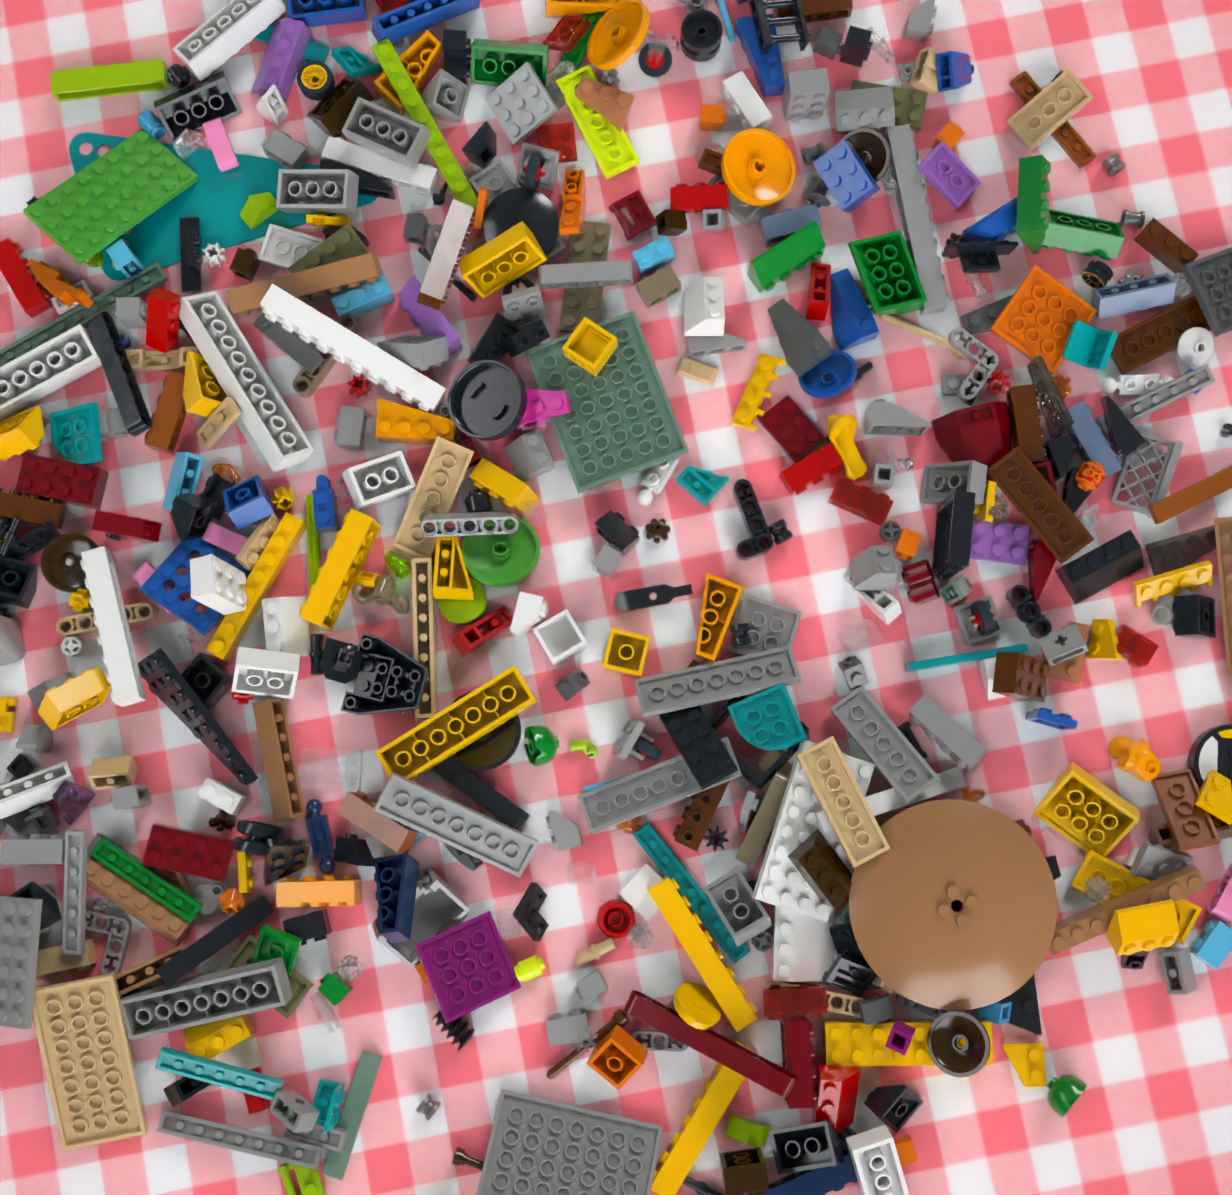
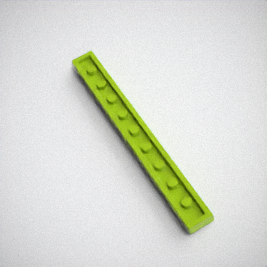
M386 38L371 46L374 55L410 119L424 125L430 132L431 137L426 147L457 201L475 207L472 214L474 215L478 198L389 39Z

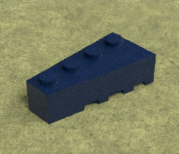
M408 853L374 858V881L377 884V892L375 894L379 905L377 909L379 934L392 943L410 941L420 863Z

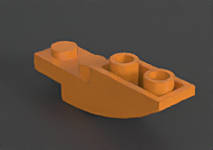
M571 170L566 171L563 185V208L559 226L561 235L580 233V227L583 226L585 171Z
M29 260V265L35 277L58 301L70 308L76 302L90 309L94 302L88 297L89 293L81 287L75 288L63 277L65 274L58 268L54 267L52 269L43 261Z

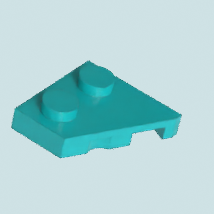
M349 46L332 49V57L351 79L383 71L379 63L375 65L369 62L368 56L357 52Z
M688 465L676 478L675 482L705 507L730 478L728 476L714 475L710 471L699 470Z

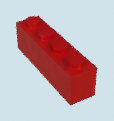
M8 237L0 242V270L24 312L34 318L53 307L49 301L51 297L40 286L41 283L33 274L28 258H24L22 255L24 250L18 242L14 243Z

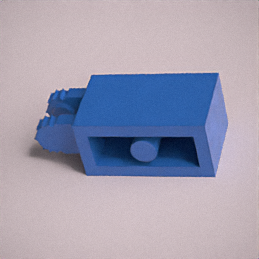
M321 474L316 478V490H312L315 529L320 533L339 531L337 493L331 488V482L326 475Z

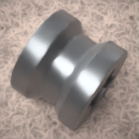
M1119 152L1109 156L1101 163L1103 167L1107 168L1109 177L1118 174L1127 166L1125 162L1121 161Z
M891 520L885 522L879 529L880 538L889 543L896 540L901 534L900 525Z
M764 930L752 938V944L758 951L765 952L772 947L773 938L769 932Z
M428 1093L416 1111L423 1113L425 1119L429 1121L441 1103L434 1101L432 1095Z

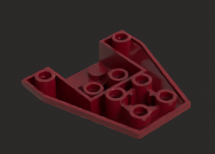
M992 401L956 410L931 421L936 440L951 462L974 460L986 465L987 469H989L1011 451L1012 419L1007 402ZM987 473L986 480L993 481Z

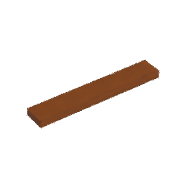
M1023 71L1009 83L1025 104L1042 91L1026 71ZM1068 121L1051 134L1079 169H1082L1096 158V154Z
M1232 465L1149 505L1148 508L1154 523L1160 524L1232 488Z

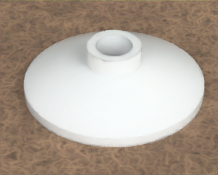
M1192 327L1186 330L1179 338L1177 344V355L1181 362L1189 366H1198L1204 363L1210 357L1213 350L1212 335L1202 327Z

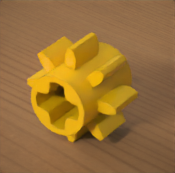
M282 485L273 490L275 496H271V500L275 504L276 509L281 508L286 511L294 507L293 501L297 500V497L291 487L286 488Z
M78 588L77 592L70 594L69 605L73 606V611L86 613V609H92L89 603L90 591Z

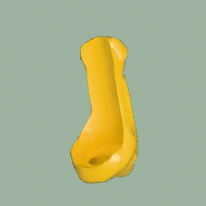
M832 414L826 421L828 438L841 457L843 464H845L846 477L855 481L857 478L862 477L868 469L854 443L855 429L858 423L852 414L841 416Z

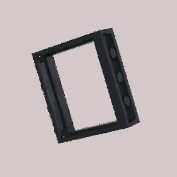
M955 490L937 507L932 572L933 576H937L938 579L949 580V578L969 566L976 493Z
M751 694L731 698L709 721L714 730L716 731L731 715L727 706L744 700ZM800 721L809 740L811 736L808 731L810 729L805 723ZM800 743L789 747L761 777L735 752L734 754L741 772L761 789L798 751Z

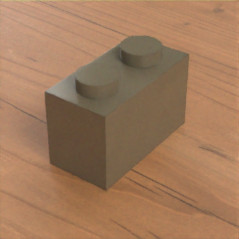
M670 265L667 267L662 266L649 277L646 275L640 278L638 283H636V291L647 309L681 291V282Z

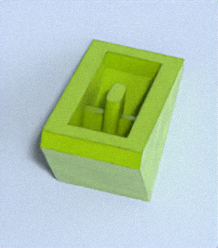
M270 192L250 195L239 215L249 228L253 230L279 209L276 208V199Z
M730 1113L725 1134L746 1146L765 1147L770 1125Z

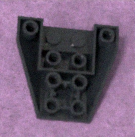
M362 633L357 649L358 653L363 654L353 693L345 692L341 711L357 715L419 709L430 669L383 638Z

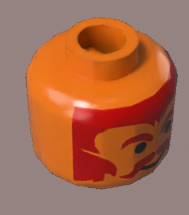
M1096 461L1083 463L1075 475V479L1078 482L1077 486L1084 491L1097 490L1106 477L1104 466Z

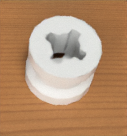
M70 636L63 640L61 649L67 656L81 657L85 654L87 646L84 640Z

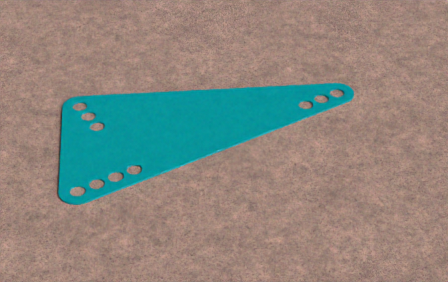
M89 132L76 135L69 145V153L75 174L100 157L98 155L100 146L108 145L113 149L127 138ZM85 142L91 143L93 146L92 152L88 155H83L79 151L81 144ZM162 143L198 175V181L134 226L130 234H123L115 241L127 240L130 244V249L136 254L145 269L156 262L164 268L181 262L179 218H200L201 255H205L202 249H206L208 243L211 245L219 243L220 249L232 247L266 236L270 224L287 229L306 224V214H286L278 210L251 230L239 215L250 195L270 192L277 199L279 169L287 168L270 158L235 154L239 166L221 172L212 150ZM304 164L301 169H320L318 165ZM358 194L357 208L374 202L378 197ZM112 243L98 252L102 269L106 276L117 281L128 279L120 270H115L112 266L113 260L106 252V249Z

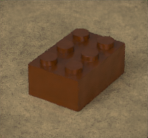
M997 652L992 692L1021 701L1044 702V697L1047 694L1048 662L1019 652Z

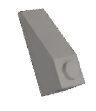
M726 333L723 336H686L689 357L746 350L748 345L747 340Z

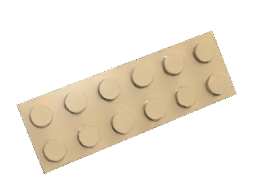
M437 436L392 546L421 558L431 557L437 537H426L422 534L420 530L422 519L429 514L449 513L474 451ZM432 522L425 523V526L428 529H433L435 527V525Z
M830 736L796 754L795 756L851 866L855 868L889 850L890 846L834 737Z

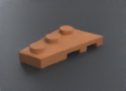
M584 76L581 77L575 91V96L592 110L598 112L604 120L613 124L619 132L622 131L635 100L634 95Z
M1069 621L1066 625L1077 624L1087 645L1090 625ZM1064 641L1060 642L1061 646L1065 645ZM1085 653L1051 667L1048 663L1049 674L1047 678L1080 684Z

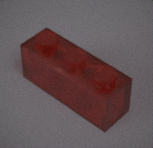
M839 477L827 503L882 526L894 501L890 500V497L886 494H876L867 486H858L853 484L854 481L849 478Z
M824 985L761 988L763 1015L768 1017V1020H779L781 1016L799 1019L802 1018L801 1015L806 1014L816 1018L822 1017V1013H828L826 987Z

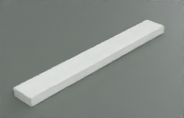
M955 767L937 773L940 778L939 781L908 804L905 803L894 788L865 796V799L873 815L876 816L966 785L960 767ZM824 811L816 812L821 833L833 830Z

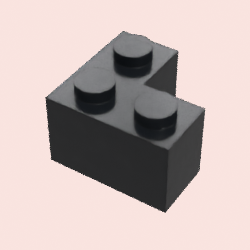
M444 29L442 42L444 53L443 70L468 85V78H471V66H469L471 60V39H468L467 31Z

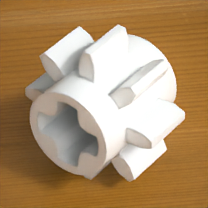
M208 243V247L202 249L206 255L202 259L204 262L209 261L211 268L214 265L221 267L222 262L227 261L225 256H223L227 252L224 248L220 249L219 243L215 245Z

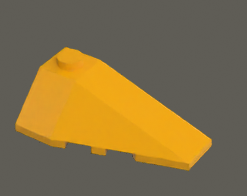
M545 0V16L565 17L604 12L622 0Z

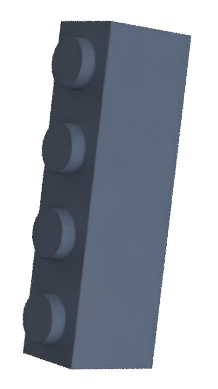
M1168 273L1093 289L1091 306L1097 310L1095 316L1098 319H1106L1111 316L1125 315L1129 312L1164 306L1165 304L1174 303L1176 282Z
M1084 401L1064 410L1058 415L1067 434H1070L1071 439L1075 440L1076 450L1084 463L1096 461L1102 464L1105 468V479L1122 470L1120 459L1114 455L1110 441L1105 439L1100 424L1094 420L1091 408Z

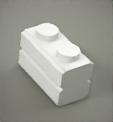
M206 778L197 794L198 797L207 800V802L231 815H238L247 799V796L214 778Z

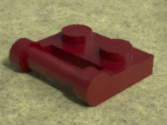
M639 190L609 206L611 213L615 214L624 230L626 240H631L636 235L656 226V219ZM624 206L636 226L632 229L620 210Z

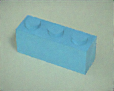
M176 452L162 509L171 511L173 507L172 502L178 495L186 493L195 494L204 457L189 452Z

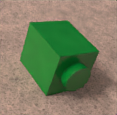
M337 971L332 974L328 972L319 981L322 985L318 988L334 1006L339 1004L353 989Z

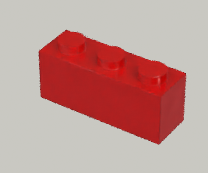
M723 181L713 182V185L698 182L694 183V186H687V184L681 183L676 184L675 187H670V210L685 211V213H702L703 210L709 209L730 211V189Z
M161 287L148 293L146 346L165 354L177 347L178 328L180 325L179 311L181 308L180 295Z
M829 443L780 472L779 478L791 496L795 493L800 495L807 490L806 487L813 483L815 486L822 482L825 475L830 474L832 476L839 472L843 461L832 443Z

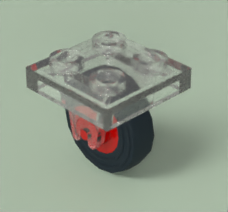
M648 30L642 41V44L646 45L639 53V65L646 75L660 77L669 71L672 64L670 50L678 51L679 42L674 35L663 34V37L657 36L655 31Z

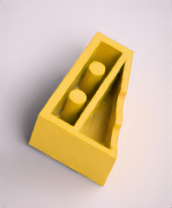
M483 457L469 476L474 481L473 485L481 491L486 490L489 496L495 500H501L505 506L516 510L526 518L540 499L526 483Z
M457 536L437 537L433 577L434 599L474 601L473 590Z

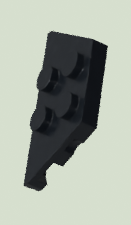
M274 839L267 840L263 874L265 886L306 867L309 852L307 839H284V843H275Z
M1033 974L1022 987L1004 998L1012 1001L1010 1020L1007 1023L1042 1035L1035 977Z

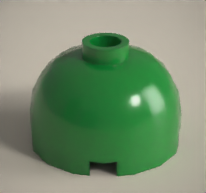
M541 725L526 727L524 738H528V744H525V750L530 764H534L533 766L535 767L549 763L554 758L557 748H559L558 737L554 736L549 728Z
M1070 1074L1062 1075L1058 1079L1053 1077L1047 1085L1049 1088L1047 1101L1050 1107L1063 1118L1085 1090L1087 1084Z

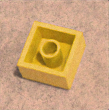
M611 628L602 669L641 678L651 637Z

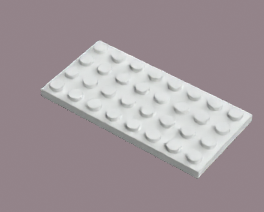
M804 740L800 743L797 754L816 743ZM842 753L865 797L875 765ZM795 758L752 898L827 922L832 907L821 902L788 858V855L817 829L820 830L815 813L823 810L797 758ZM830 830L822 833L845 864L847 856L835 832Z

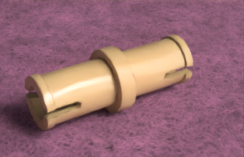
M610 937L601 943L590 945V948L578 954L576 953L575 958L581 967L594 959H601L602 955L616 950L617 947L613 938Z

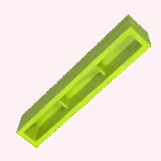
M152 58L147 61L134 60L129 63L116 62L112 65H95L94 67L86 68L77 67L76 69L69 70L58 69L57 71L50 72L51 93L58 102L170 89V84L167 81L168 77L166 76L168 74V66L163 59Z

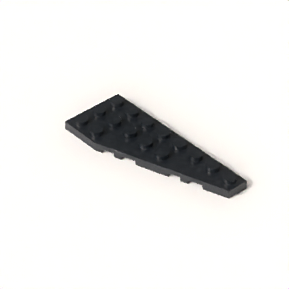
M159 648L138 662L140 676L149 684L150 691L158 696L192 731L193 735L236 776L240 783L246 786L258 779V776L162 648Z

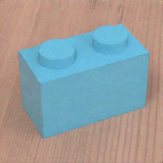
M666 235L632 252V262L640 277L673 261L675 258V250Z
M122 239L113 242L106 249V252L118 269L127 278L145 269L136 254Z
M1211 919V921L1206 922L1203 926V932L1200 937H1197L1192 942L1190 953L1207 966L1218 969L1232 949V929L1220 920Z

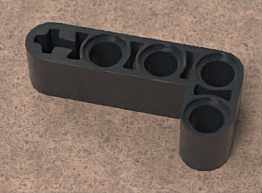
M740 479L734 485L733 495L750 538L738 544L736 556L742 561H747L768 553L773 546V538L751 483L746 479ZM740 486H742V488H746V491H745V497H746V498H745L744 500H743V498H744L743 492H742V491H738ZM748 503L752 504L754 506V511H746L744 505ZM757 521L761 524L762 528L755 530L752 528L751 523ZM766 540L769 546L761 548L758 541ZM742 546L748 547L750 554L743 555L740 552V548Z

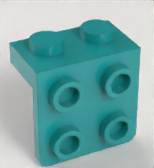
M1076 320L1073 322L1062 357L1088 369L1105 371L1118 333L1097 329Z
M320 1078L313 1106L320 1111L316 1123L323 1124V1133L327 1134L331 1129H334L335 1124L339 1123L341 1111L338 1110L340 1104L345 1100L347 1091L344 1090L345 1083Z

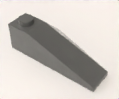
M781 299L768 309V314L779 338L780 346L785 354L786 362L799 378L830 356L831 345L784 299Z
M262 313L252 325L265 338L312 374L324 361L320 351L316 348V344L311 341L309 344L299 338V334L294 331L292 333L286 331L281 327V323L269 321L264 317L265 314Z

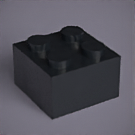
M201 652L182 673V676L204 706L210 710H213L230 689L233 682V674L211 656Z

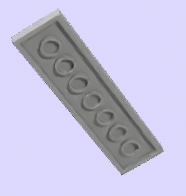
M790 645L634 680L643 718L762 692L783 682L785 686L801 683V677Z
M724 737L720 740L737 766L738 771L704 790L700 788L682 755H679L579 795L578 797L590 833H598L743 776L729 738Z
M392 772L374 806V811L517 877L522 875L539 844L537 839L394 772Z

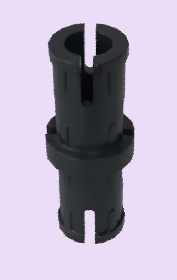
M311 634V652H309V657H311V675H322L319 663L323 653V634Z

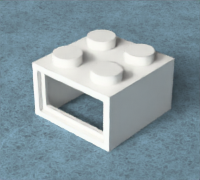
M567 609L532 629L553 665L588 645Z

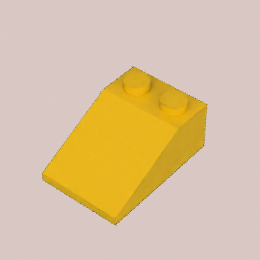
M188 351L183 387L186 412L209 418L227 395L203 356Z

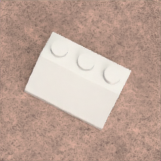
M703 277L684 290V336H723L725 324L723 277Z
M519 592L510 627V632L515 638L523 636L540 625L543 619L547 620L549 608L544 597Z
M307 597L262 599L267 650L300 654V657L309 656V652H311L309 622L299 617L300 607L307 601Z

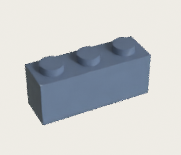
M804 204L797 209L792 210L788 208L781 211V213H768L760 218L759 228L764 245L769 246L780 243L814 220L821 230L822 222L817 205Z

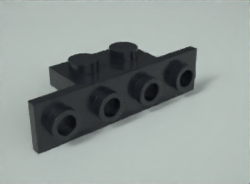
M179 218L182 292H202L201 265L203 264L200 247L202 246L200 218Z
M1008 240L1002 242H952L941 254L942 257L959 256L964 273H995L1001 269L997 255H1009L1019 244L1018 241L1009 242Z

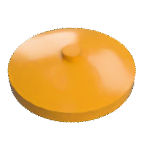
M622 0L600 18L594 27L587 45V56L596 68L610 70L621 65L631 57L642 43L648 31L650 12L641 0Z
M760 128L746 129L735 135L723 151L721 170L724 181L730 191L741 201L753 206H768L781 200L791 189L795 179L794 158L789 147L776 134Z

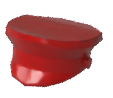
M611 899L599 907L597 924L602 933L613 939L628 936L636 924L632 906L625 901Z

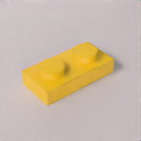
M237 852L239 893L252 892V888L255 887V877L251 872V867L254 866L253 855Z

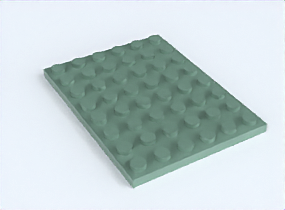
M634 310L597 324L617 337L618 347L596 377L563 355L562 347L572 333L525 351L539 390L564 391L568 393L571 412L551 417L550 420L578 494L689 453Z

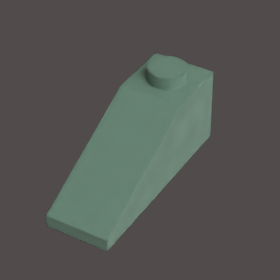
M961 575L938 589L949 607L972 593V586L968 579L963 578Z

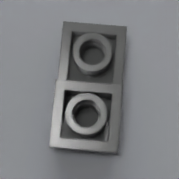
M444 843L449 852L468 869L474 871L483 864L482 860Z

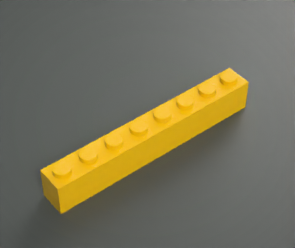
M287 512L285 513L246 580V610L227 614L224 617L206 651L222 660L230 661L261 608L262 599H266L304 534L307 528V524Z
M666 876L647 888L730 1023L736 1032H739L757 1020L754 1014L757 1012V1009L752 1001L747 1003L744 995L747 993L740 983L736 985L732 979L735 977V974L729 965L725 967L721 960L724 957L718 948L713 949L710 944L713 939L707 930L704 932L699 926L702 924L696 913L691 914L688 909L691 904L685 895L682 897L679 895L677 890L680 887L675 879L672 878L670 880Z
M735 1038L734 1042L757 1054L756 1051ZM718 1062L713 1069L715 1073L712 1078H708L702 1088L704 1092L701 1097L697 1096L695 1098L691 1114L685 1115L681 1122L682 1129L679 1133L675 1132L670 1140V1144H672L668 1152L665 1150L659 1159L661 1164L654 1172L652 1191L658 1195H675L745 1079L744 1076Z

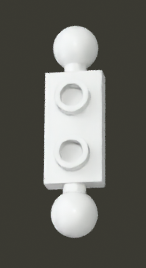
M1159 374L1118 375V381L1113 378L1104 379L1101 383V388L1105 393H1112L1118 389L1117 395L1146 394L1174 380V378L1165 376L1159 380Z
M676 458L651 467L641 484L646 490L640 491L637 496L638 502L641 505H649L652 502L653 492L661 493L679 463Z

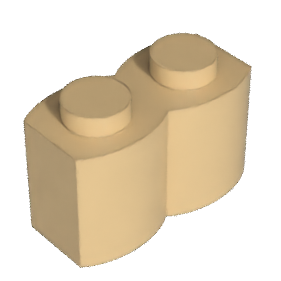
M927 47L920 51L916 60V68L910 80L912 86L922 92H927V95L938 90L935 54H939V52L932 47Z

